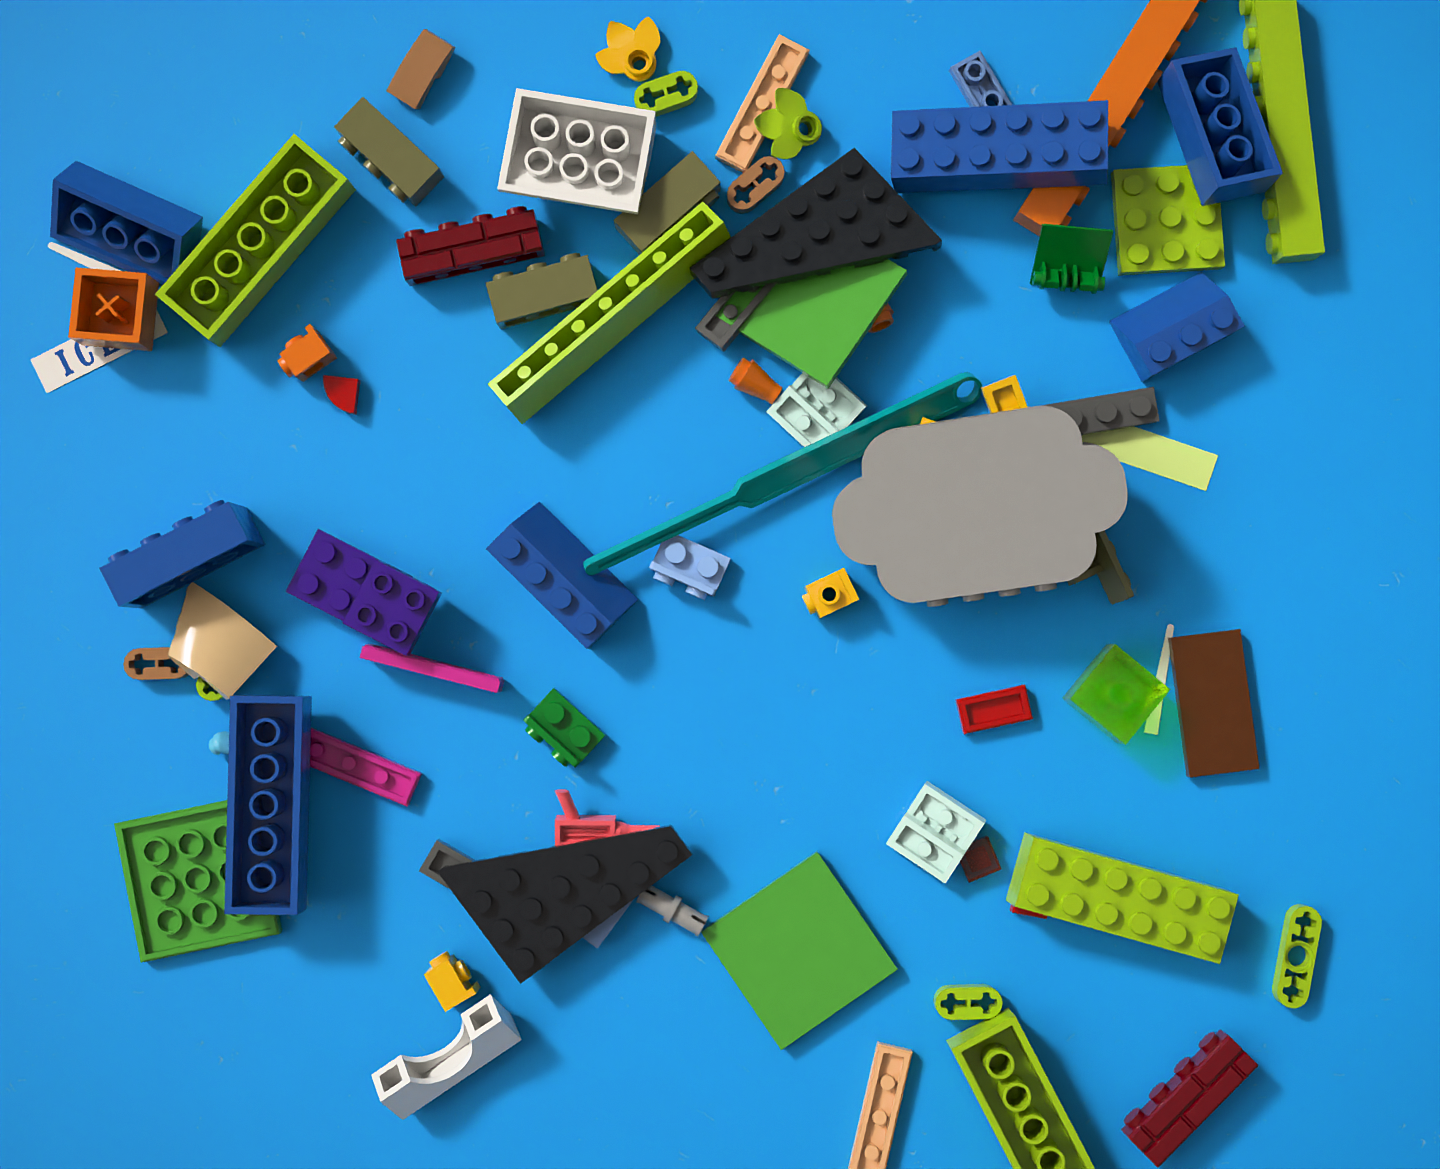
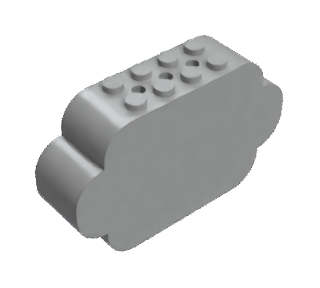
M1041 405L899 427L883 432L870 442L862 458V477L850 482L837 496L833 505L832 519L835 538L842 552L857 563L876 565L879 580L891 596L909 603L926 601L927 607L948 604V599L962 596L964 602L984 599V593L998 591L999 596L1002 597L1020 594V588L1034 586L1035 591L1053 590L1057 588L1056 583L1079 577L1090 567L1094 560L1097 546L1095 533L1110 528L1121 518L1127 505L1128 492L1125 472L1118 458L1097 444L1082 442L1078 425L1067 413L1051 406Z

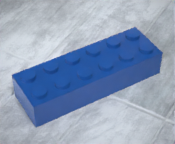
M1108 100L892 111L891 180L894 190L897 193L1108 185Z
M230 696L224 914L298 915L307 909L312 696Z

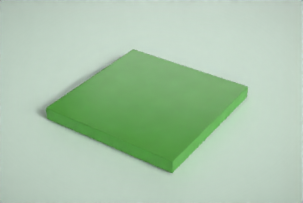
M887 259L882 263L858 268L852 265L833 269L831 274L811 275L803 280L779 285L776 283L740 327L739 332L829 389L907 276V270ZM760 285L759 290L753 293L749 291L735 292L716 317L731 326L764 285ZM732 304L737 308L738 315L736 318L727 319L723 310L727 305Z
M227 800L114 823L141 963L282 933L279 915L224 914Z
M817 851L701 930L702 935L781 1050L898 970Z

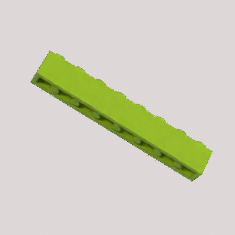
M1239 0V11L1242 16H1245L1246 25L1243 31V46L1245 49H1248L1250 60L1247 64L1246 75L1249 83H1252L1253 94L1283 172L1265 192V199L1262 202V215L1264 220H1268L1269 233L1266 236V250L1268 254L1272 255V264L1315 260L1325 253L1297 1Z
M701 202L488 383L489 387L518 421L524 424L694 279L691 276L690 267L731 238L724 222L704 202Z

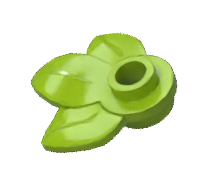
M777 88L775 90L776 108L759 114L754 119V124L761 135L773 140L771 156L779 159H790L795 157L802 147L810 146L818 141L821 136L822 125L819 118L813 112L807 110L805 100L799 93L787 88ZM800 123H804L808 127L807 135H803L799 131Z

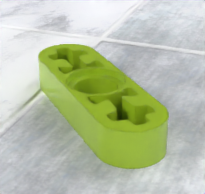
M1304 904L1291 906L1285 914L1272 984L1274 998L1288 1008H1299L1308 1000L1322 926V919L1318 911ZM1305 912V916L1310 918L1311 922L1309 925H1303L1301 932V926L1296 924L1295 920L1297 917H1303ZM1301 932V936L1308 938V942L1291 939L1292 934L1300 936ZM1295 946H1301L1305 950V960L1300 965H1291L1288 960L1290 949ZM1286 969L1295 973H1302L1301 978L1294 975L1292 982V976L1285 973ZM1292 982L1293 986L1298 988L1297 994H1291L1288 1000V995L1283 993V988L1290 987Z

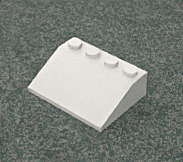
M516 88L497 190L499 192L638 215L654 144L656 111Z

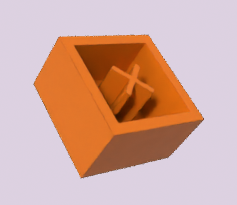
M76 267L68 337L82 346L152 351L158 300L155 294L159 290V282L147 273Z

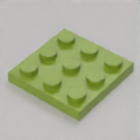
M1187 165L1116 169L1111 172L1118 276L1220 270L1225 267L1221 203L1201 205Z

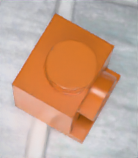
M311 324L304 327L308 332L307 335L295 336L285 344L286 349L279 353L281 358L277 360L289 378L294 375L303 382L337 359L320 332Z

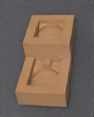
M424 29L404 57L386 91L412 108L420 109L435 78H441L456 47L428 29Z

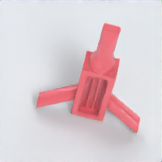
M555 790L565 815H556L555 846L660 827V825H629L622 821H616V815H579L569 790Z

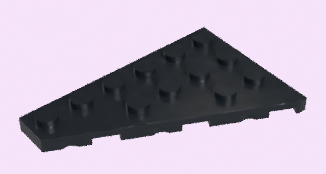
M853 148L690 267V273L706 293L714 299L728 296L732 292L751 291L754 286L777 282L779 285L803 280L811 275L831 274L833 269L852 265L855 268L882 263L890 258L908 257V253L931 248L933 251H937L942 246V239L871 164Z
M667 825L610 837L578 841L566 845H556L533 851L501 855L489 859H479L450 866L446 865L438 873L521 984L692 856L693 853L674 827Z

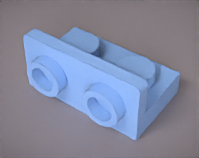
M677 535L660 544L649 568L655 571L653 578L670 586H673L676 580L688 586L686 589L687 593L705 600L707 594L712 597L715 596L731 558Z

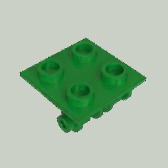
M1042 224L1030 284L1038 285L1039 289H1044V287L1058 289L1059 287L1060 291H1065V288H1070V292H1075L1076 288L1080 291H1091V294L1103 291L1105 277H1102L1113 230Z

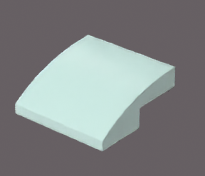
M802 373L766 412L802 446L806 447L848 427L867 405L837 377L829 389Z
M926 781L886 844L943 883H946L985 824L986 819Z

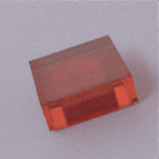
M987 835L974 840L960 861L969 883L1001 870Z

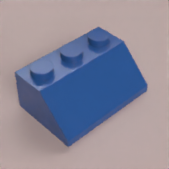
M1202 272L1109 321L1141 382L1219 342L1245 326L1229 296Z

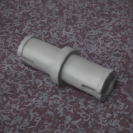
M650 886L642 892L636 901L664 917L663 921L667 923L672 921L694 933L697 937L709 917L682 903L683 898L677 895L674 898L654 886Z

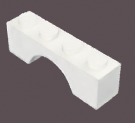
M491 994L461 1014L462 1026L460 1032L445 1048L433 1054L420 1057L400 1055L371 1075L379 1100L384 1106L404 1120L522 1040L511 1014Z

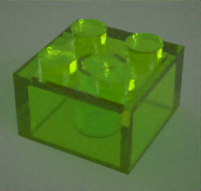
M1106 644L1062 699L1114 742L1126 745L1171 689L1116 644Z

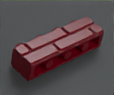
M518 206L508 209L505 216L493 218L492 214H482L473 217V223L459 226L458 222L452 221L440 224L438 231L425 233L423 229H415L405 232V238L396 240L405 281L409 286L544 257L545 252L534 209L527 210L525 206Z
M1219 1030L1216 1034L1214 1032L1208 1033L1199 1043L1200 1050L1191 1059L1186 1057L1174 1068L1175 1075L1167 1084L1161 1082L1156 1085L1149 1094L1151 1100L1142 1109L1138 1107L1133 1109L1124 1119L1126 1125L1121 1130L1156 1167H1159L1258 1067V1064L1222 1030Z

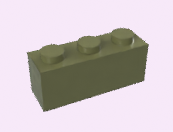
M364 97L334 126L341 136L338 143L352 156L358 152L366 160L363 166L376 179H379L381 176L386 178L391 183L388 189L402 203L408 199L416 207L444 178L440 168Z
M692 151L642 195L638 215L622 212L614 219L615 228L640 255L701 202H704L709 208L715 204L720 197L718 195L720 192V181Z
M580 253L565 255L560 258L559 263L548 266L546 262L532 264L526 267V272L515 275L511 271L502 272L492 277L493 281L486 282L495 320L500 329L574 310L598 291L588 255L580 256Z

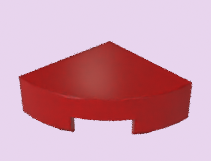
M323 375L324 389L331 402L341 410L356 415L360 380Z

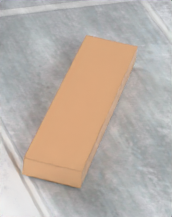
M780 34L778 35L721 143L715 159L742 173L749 169L765 139L757 130L754 119L762 112L776 108L775 90L777 88L791 89L809 55V49Z
M877 1041L848 1169H886L913 1053L912 1049Z

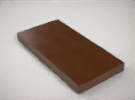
M1235 629L1168 638L1186 776L1198 777L1259 769L1241 630Z

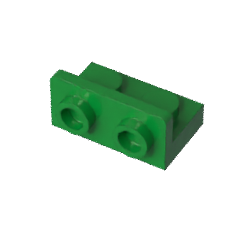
M555 688L523 719L528 725L525 731L538 743L541 744L545 740L554 748L551 753L552 756L565 767L571 764L576 768L606 735Z

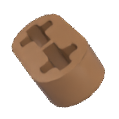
M771 156L763 157L733 181L727 191L729 207L736 213H748L776 191L784 179L785 172L781 161ZM763 167L771 170L773 167L776 169V180L772 181L770 178H766L760 184L757 182L762 177ZM752 186L754 189L749 193V202L746 204L741 200L737 203L735 201L736 190L739 189L741 192H745Z
M170 647L133 649L124 658V670L133 679H180L188 676L180 667L178 668V673H176L175 667H164V660H171L168 657ZM141 654L143 660H155V667L144 668L143 674H141L140 668H135L134 666L135 661L141 659Z

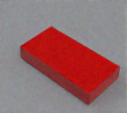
M1025 685L955 699L963 734L1033 719Z

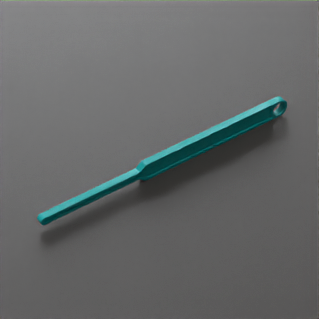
M968 372L960 373L739 478L731 491L586 559L583 562V567L588 575H595L738 506L754 508L863 456L870 442L887 430L918 425L921 423L922 417L937 421L973 404L982 393V384L973 374ZM974 381V388L968 396L957 397V389L963 382Z

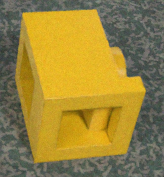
M845 568L806 585L804 588L807 593L802 595L810 615L817 613L818 618H822L859 600ZM825 588H832L835 591L834 600L826 601L823 598L822 592Z
M448 951L429 961L431 968L424 974L445 1012L475 995L481 988L478 982L470 984L471 973L463 960L457 961L454 954L450 956Z

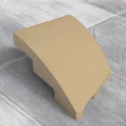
M192 582L186 589L187 593L178 617L168 657L194 680L200 676L228 700L277 646L233 609Z

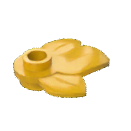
M650 17L644 18L638 24L635 31L622 23L610 21L606 34L609 48H605L595 54L599 65L608 73L625 74L633 81L642 82L651 78L656 70L654 54L660 46V34L654 21ZM638 60L644 61L646 64L641 70L633 67V64Z

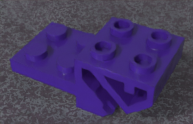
M320 529L314 535L285 591L342 620L343 624L405 656H410L442 592L413 578L408 573Z

